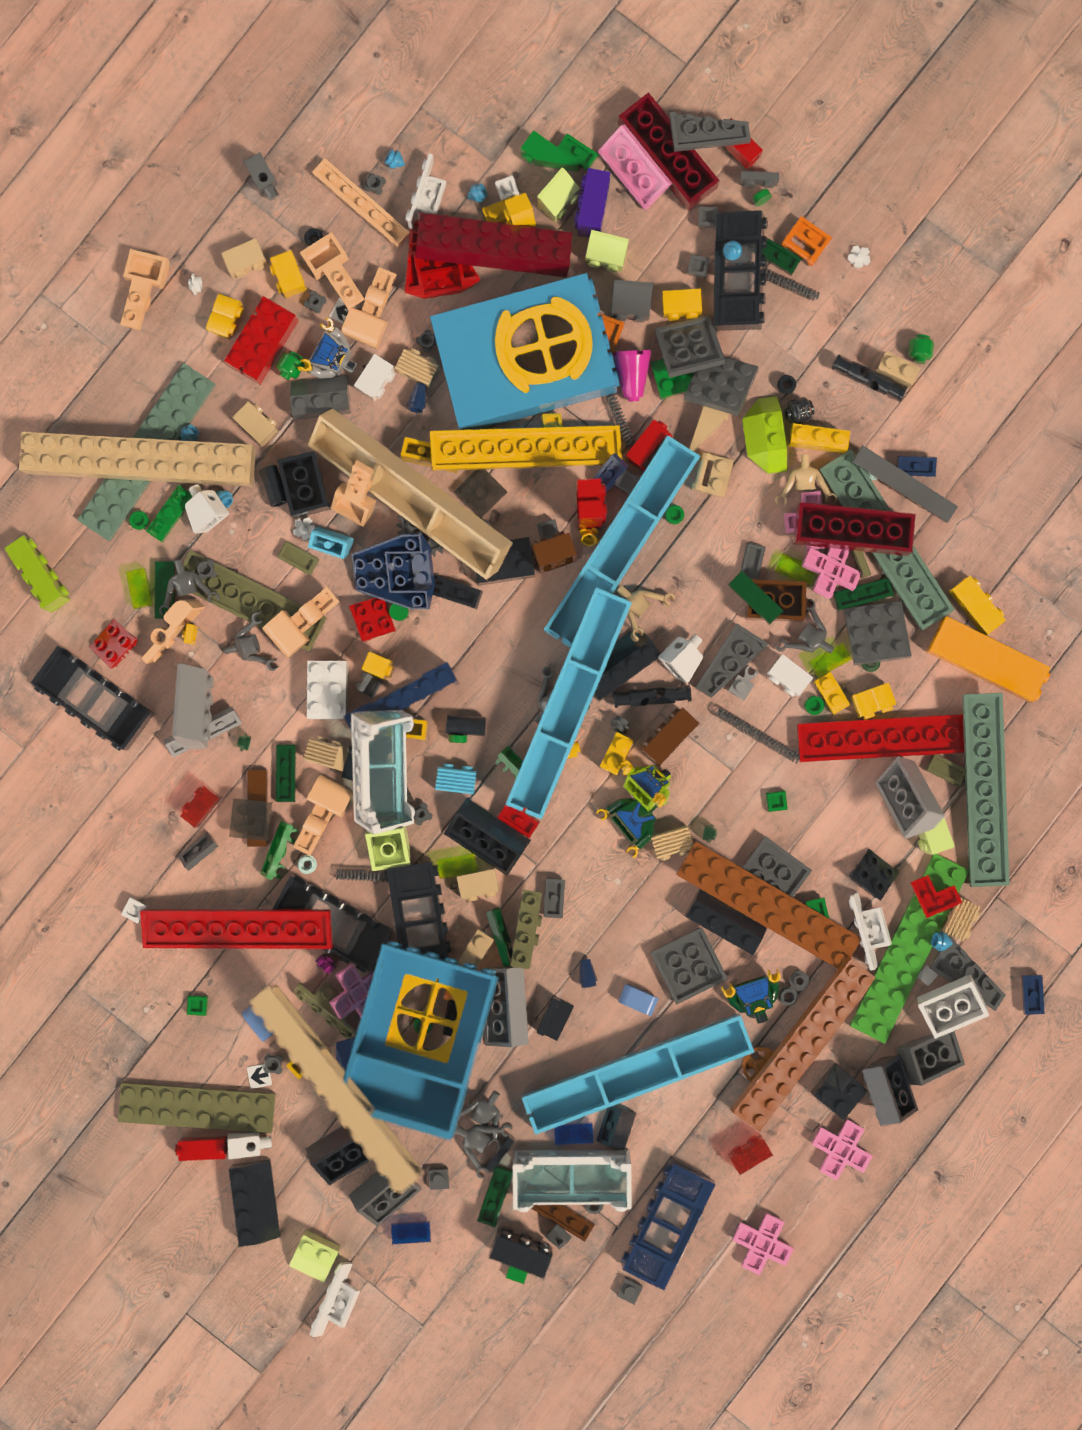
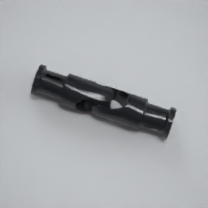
M838 354L831 368L832 370L836 369L844 373L846 377L870 387L883 395L888 394L896 398L898 402L902 400L907 390L906 386L903 387L894 383L893 379L855 361H848L842 358L840 354Z
M690 685L680 688L670 686L635 689L622 693L613 691L615 708L626 705L636 707L671 704L684 700L691 702L692 700Z

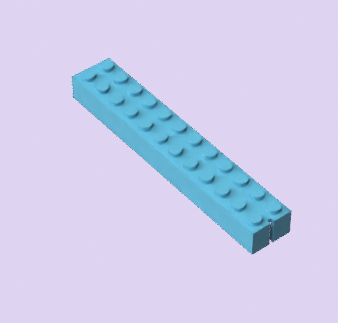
M670 436L666 437L544 628L545 633L556 640L562 638V643L571 648L595 588L611 594L615 592L698 462L700 455Z
M595 588L506 805L520 811L526 807L527 814L542 820L632 602Z
M737 1013L522 1094V1101L527 1114H529V1119L536 1135L754 1053V1049L741 1015Z

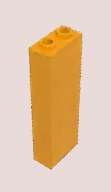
M948 616L942 618L926 651L1028 703L1039 699L1042 690H1040L1042 684L1046 683L1050 677L1049 670L1051 667Z

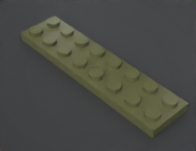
M190 550L183 563L184 570L195 572L199 575L196 563L207 562L209 559ZM215 562L214 571L217 572L216 577H208L205 580H201L211 592H218L220 594L219 601L215 594L211 595L212 604L248 622L252 621V615L255 612L261 610L262 613L258 614L257 617L258 619L265 620L256 624L260 628H263L281 611L286 610L292 617L302 607V605ZM195 583L197 592L192 594L208 601V596ZM323 616L304 632L310 640L301 648L311 652L327 617Z
M122 1082L118 1122L273 1133L276 1093Z

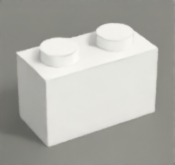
M374 354L354 384L355 389L375 402L377 398L380 399L385 392L384 387L387 382L391 383L396 375L394 373V366Z
M783 654L767 672L770 676L768 679L775 685L781 684L785 688L784 692L791 697L794 695L796 697L800 696L813 679L811 675Z

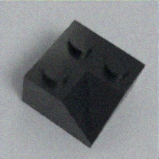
M834 1062L811 1090V1094L844 1121L868 1090Z

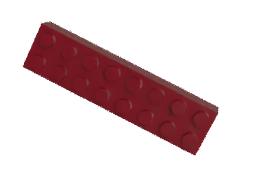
M420 213L415 258L567 278L571 258L572 232Z

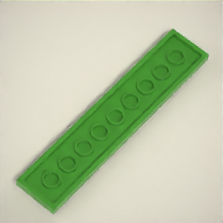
M934 854L922 877L929 875L936 892L955 885L959 893L969 870L942 856ZM915 893L913 894L891 939L892 944L887 947L873 975L876 978L863 996L849 1024L850 1027L884 1044L886 1043L932 949V937L934 933L940 932L951 908L926 918Z

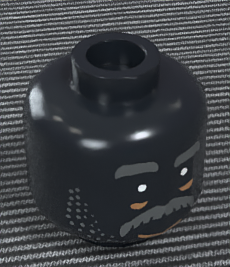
M806 397L790 400L787 408L784 410L787 420L790 419L795 424L810 421L812 415H814L812 401Z

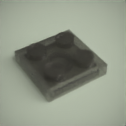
M476 469L454 491L479 518H483L508 493L485 469Z
M233 798L229 837L269 841L273 802Z

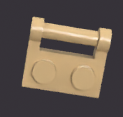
M700 452L701 460L695 483H692L691 489L724 498L734 460ZM710 461L713 462V466L706 487L702 483L707 463Z

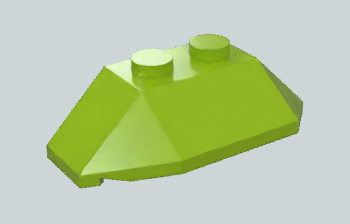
M777 396L759 398L742 418L747 457L767 474L787 472V446L782 411Z

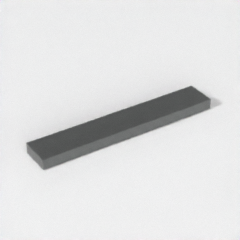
M863 445L851 461L946 523L949 522L958 508L951 501Z

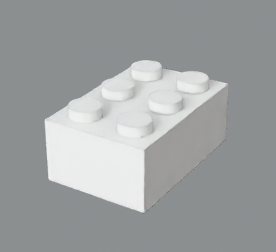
M308 661L307 719L345 720L344 715L348 714L349 663L347 661Z
M971 974L917 997L918 1006L935 1039L989 1016L988 1008Z

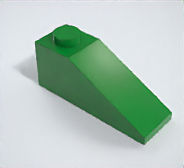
M534 130L520 148L521 158L529 164L533 163L536 166L561 169L563 167L566 171L578 172L580 169L578 161Z

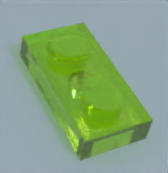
M784 553L781 554L774 572L793 580L805 581L807 586L811 585L815 575L814 572L802 567L803 561Z
M146 568L127 571L126 577L133 609L153 606Z
M841 643L834 648L831 654L825 652L808 662L817 678L849 662L852 658L844 643Z
M475 853L437 859L440 879L478 872Z

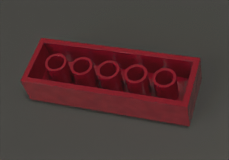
M649 92L619 115L618 125L625 124L672 182L669 188L688 211L718 188L720 180L695 149L674 152L670 118Z
M800 502L796 509L793 544L909 556L913 552L916 514Z

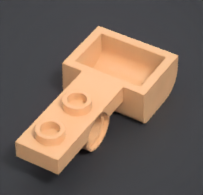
M332 232L300 252L316 280L326 275L348 310L364 300L362 294L342 266L349 259Z
M130 249L123 277L132 282L121 326L141 330L145 312L148 311L150 306L152 287L164 289L169 271L168 258Z
M380 267L378 268L372 285L369 286L366 292L362 310L354 307L349 309L341 330L345 337L378 349L388 325L387 321L380 319L397 274Z
M357 460L353 465L348 484L342 482L335 491L330 509L364 527L371 517L377 501L366 495L373 483L371 478L374 469Z
M326 587L312 600L305 603L292 617L286 610H283L262 629L285 657L290 658L310 640L304 632L335 607L340 600L329 587Z
M197 599L175 602L164 615V620L170 627L153 630L151 640L154 645L141 659L146 664L158 662L163 656L162 652L166 648L169 649L175 643L174 639L187 627V624L193 622L205 606ZM161 631L165 634L164 641L159 636Z
M320 774L307 797L308 801L316 805L306 819L293 847L311 856L332 815L335 814L341 818L343 817L353 798V791Z

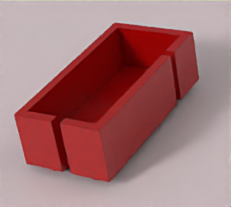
M265 296L262 297L254 310L256 315H251L224 360L228 367L242 375L244 374L245 377L261 385L299 322L295 314Z
M601 478L577 480L578 530L582 528L601 529L602 524H605L607 509L604 499L606 492L605 484H601Z

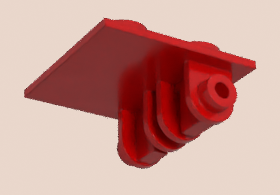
M373 598L349 605L362 642H368L373 638L396 631L384 600Z
M113 619L89 648L109 668L113 669L115 666L118 667V664L122 661L121 657L125 659L124 654H129L128 650L131 651L137 645L138 639L131 635L116 619Z

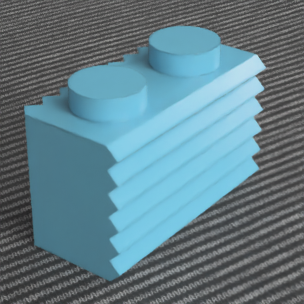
M318 526L311 532L308 548L315 549L316 551L319 550L323 554L326 552L327 555L330 554V556L333 555L343 559L351 553L354 538Z
M443 764V767H438L435 790L474 794L477 771H473V767L462 766V769H454L452 764Z

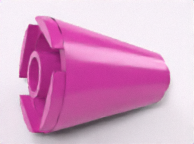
M651 350L613 352V359L623 396L628 398V402L639 401V397H643Z

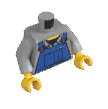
M325 318L328 321V325L325 327L320 323V327L328 330V332H324L310 360H300L305 363V368L298 367V370L307 371L319 379L340 376L343 369L353 373L357 363L349 359L352 353L349 349L350 344L348 340L333 325L331 319Z

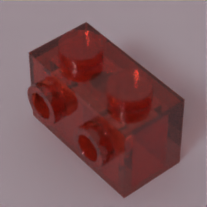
M209 786L198 787L193 793V800L190 803L186 802L181 809L182 814L180 817L194 828L201 826L223 798Z
M760 1134L759 1136L755 1135L749 1138L744 1145H738L731 1149L728 1156L739 1175H742L773 1156Z

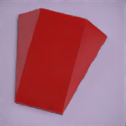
M415 220L413 229L410 228L405 293L429 299L463 293L480 281L478 273H476L471 265L416 259L419 220Z

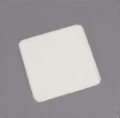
M926 965L919 973L918 978L929 986L938 974Z

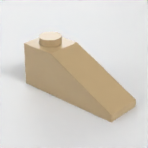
M703 406L689 449L695 452L721 426L723 420L727 421L729 413Z

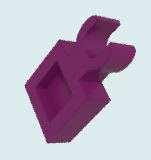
M322 954L316 960V965L321 967L325 973L328 972L330 974L337 967L334 964L335 960L328 954L326 956Z

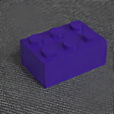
M588 168L587 174H583L581 192L584 193L579 194L578 210L580 212L576 211L574 229H578V236L590 238L591 230L601 232L610 185L611 172Z

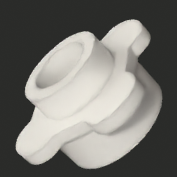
M192 273V278H189L188 281L189 290H192L194 295H197V292H202V278Z

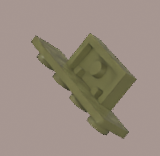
M523 890L511 961L512 967L530 969L533 947L538 946L539 940L536 928L537 926L541 927L542 915H539L542 898L541 892Z
M325 982L315 995L300 983L293 991L296 997L302 1002L305 1001L314 1013L323 1016L327 1024L336 1027L344 1038L348 1039L357 1035V1031L344 1021L348 1015L342 1019L338 1018L329 1003L340 994L329 983Z

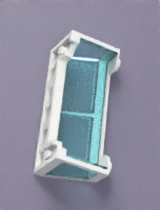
M403 710L356 712L351 714L354 821L373 835L414 824L415 810L407 802L406 732L412 730L414 722L412 716Z
M514 1150L513 1210L527 1212L533 1205L611 1204L616 1211L631 1209L630 1150Z

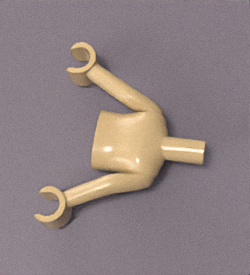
M808 454L801 455V467L791 472L783 493L776 496L775 503L778 505L780 497L784 498V505L787 503V495L794 481H796L795 490L815 489V479H817L825 494L824 500L826 503H828L830 495L834 497L833 502L836 503L837 496L829 491L819 470L809 467Z
M622 585L617 590L625 600L632 602L627 617L633 628L631 633L633 641L639 640L635 633L643 636V630L638 628L634 615L639 619L651 606V603L644 596L662 601L665 607L670 606L666 598H669L671 601L675 600V596L672 593L661 595L646 590H637L630 593Z

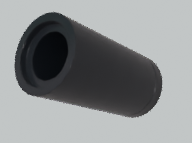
M270 465L260 469L259 474L270 507L273 508L286 504L287 499L277 465Z
M447 715L446 734L485 736L486 717Z

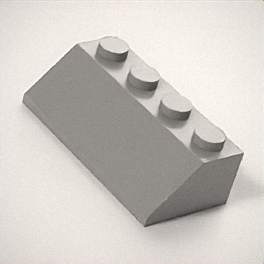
M179 663L177 666L172 737L185 750L206 749L211 739L209 723L212 722L210 705L213 704L211 690L214 687V678L206 669Z
M897 756L875 782L904 838H910L934 829L945 817L915 761Z
M512 966L488 968L495 970V975H499V979L484 1029L485 1046L516 1047L529 1044L524 969Z

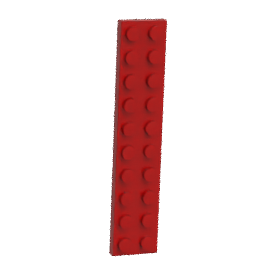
M963 714L797 724L799 762L964 753Z
M142 909L140 911L143 948L331 949L333 947L330 909Z

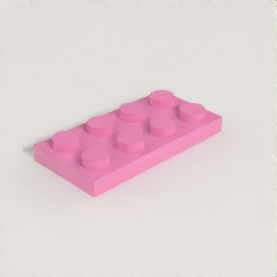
M625 124L621 125L598 151L644 210L649 209L672 184Z

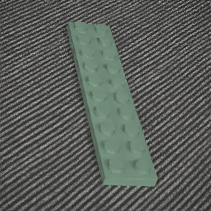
M183 363L133 438L179 441L181 429L192 422L216 384ZM105 478L77 520L111 542L151 481Z
M852 449L819 469L823 479L832 493L837 496V501L841 506L891 511L867 472L851 462L855 457ZM914 545L913 552L909 556L871 552L921 631L955 610Z
M1003 693L962 694L969 886L1010 885Z

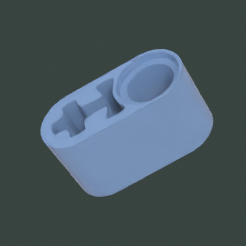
M625 984L618 1002L652 1016L659 998L634 986Z
M251 1006L242 1012L243 1018L263 1042L274 1034L273 1031L270 1032L263 1024L265 1022L261 1015L257 1016L251 1009Z

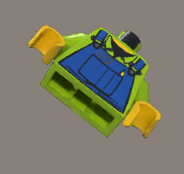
M624 760L618 766V768L623 770L624 775H628L623 787L646 810L650 811L656 804L659 808L667 804L670 794L668 790L670 786L669 779L671 778V774L667 769L659 771L652 765L648 767H633L627 760Z

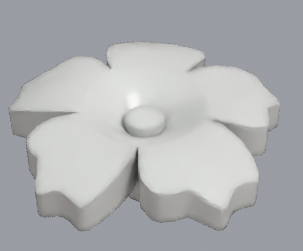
M858 245L853 246L847 260L851 264L854 263V268H862L863 264L868 265L871 262L870 256H867L870 251L864 247L860 250Z
M309 517L307 519L304 518L303 522L299 518L295 520L294 526L296 529L293 530L294 535L297 537L302 536L303 541L308 540L312 530L315 529V526L311 525L312 519Z

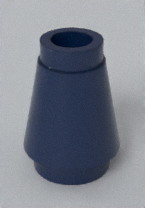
M415 383L407 402L409 411L422 413L423 409L426 408V386L424 384Z
M591 959L579 961V984H581V988L597 986L596 981L598 979Z

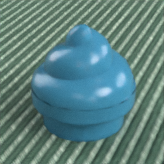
M391 149L385 159L388 167L395 169L405 166L401 152Z
M482 183L473 184L470 187L467 198L478 203L483 202L487 198L485 186Z
M737 241L727 242L723 247L725 258L728 260L738 259L742 254L741 244Z
M189 424L181 429V441L198 440L200 432L195 426Z
M217 490L215 492L226 508L232 505V494L228 490Z
M945 932L934 933L931 941L932 947L937 951H944L953 944Z

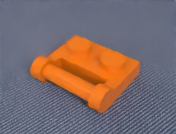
M801 216L783 240L781 246L784 248L788 247L806 260L807 264L812 267L832 237ZM793 237L797 238L814 250L815 253L811 255L791 240Z

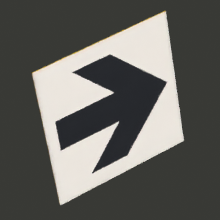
M341 298L336 302L329 317L344 324L349 310Z
M265 1064L247 1067L251 1089L272 1085L270 1073L267 1074L263 1070Z

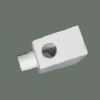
M199 484L189 488L193 498L185 504V509L194 534L209 532L227 517L229 512L215 491H202Z
M695 634L689 640L677 637L658 658L675 678L688 683L703 659L702 654L697 650L702 639Z
M259 1132L228 1133L229 1159L259 1156L260 1149L272 1148L271 1136L259 1137ZM249 1142L255 1143L253 1146L247 1145Z

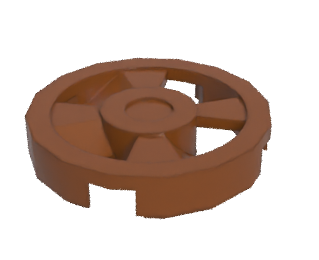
M764 1046L754 1047V1052L758 1054L757 1059L751 1057V1054L743 1057L742 1071L750 1082H752L774 1053L770 1048ZM754 1068L756 1072L750 1077L747 1069Z

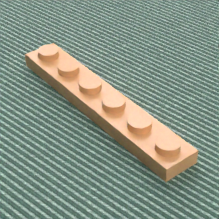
M324 158L313 170L312 173L316 178L395 247L398 248L407 239L410 232L328 160Z

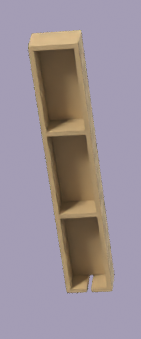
M331 409L319 415L308 443L309 447L349 477L357 460L374 469L371 478L373 483L369 492L486 580L499 571L505 559L504 557L512 545L510 540L336 410Z
M22 432L20 449L24 453H20L19 470L25 474L253 487L256 449L250 444Z
M277 984L268 986L250 1001L253 1005L251 1006L253 1012L257 1016L261 1015L265 1021L263 1022L265 1027L270 1032L273 1031L277 1036L276 1041L283 1048L286 1047L290 1052L288 1054L290 1059L301 1066V1073L304 1077L312 1080L315 1084L313 1085L315 1091L319 1095L323 1094L327 1100V1106L332 1111L335 1110L340 1116L338 1117L340 1123L344 1127L348 1126L352 1131V1138L357 1143L360 1142L365 1148L363 1151L369 1159L373 1158L378 1164L376 1165L377 1170L382 1175L388 1177L391 1188L394 1191H399L401 1194L424 1174V1170L386 1122L371 1116L375 1112V1108L353 1080L349 1077L347 1084L344 1082L346 1071Z

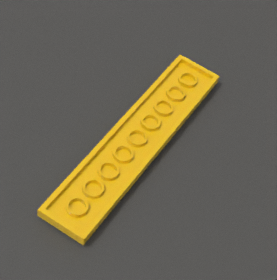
M620 425L429 432L432 471L604 465L614 453L622 459Z

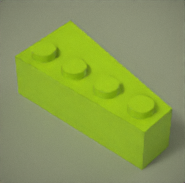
M23 535L4 549L16 568L23 570L21 576L29 586L32 585L33 588L30 591L33 596L42 601L39 603L41 609L53 613L71 600L68 596L70 592L64 584L60 585L57 580L59 578L58 574L54 569L50 570L47 565V558L43 553L39 554L36 549L38 545L33 538Z

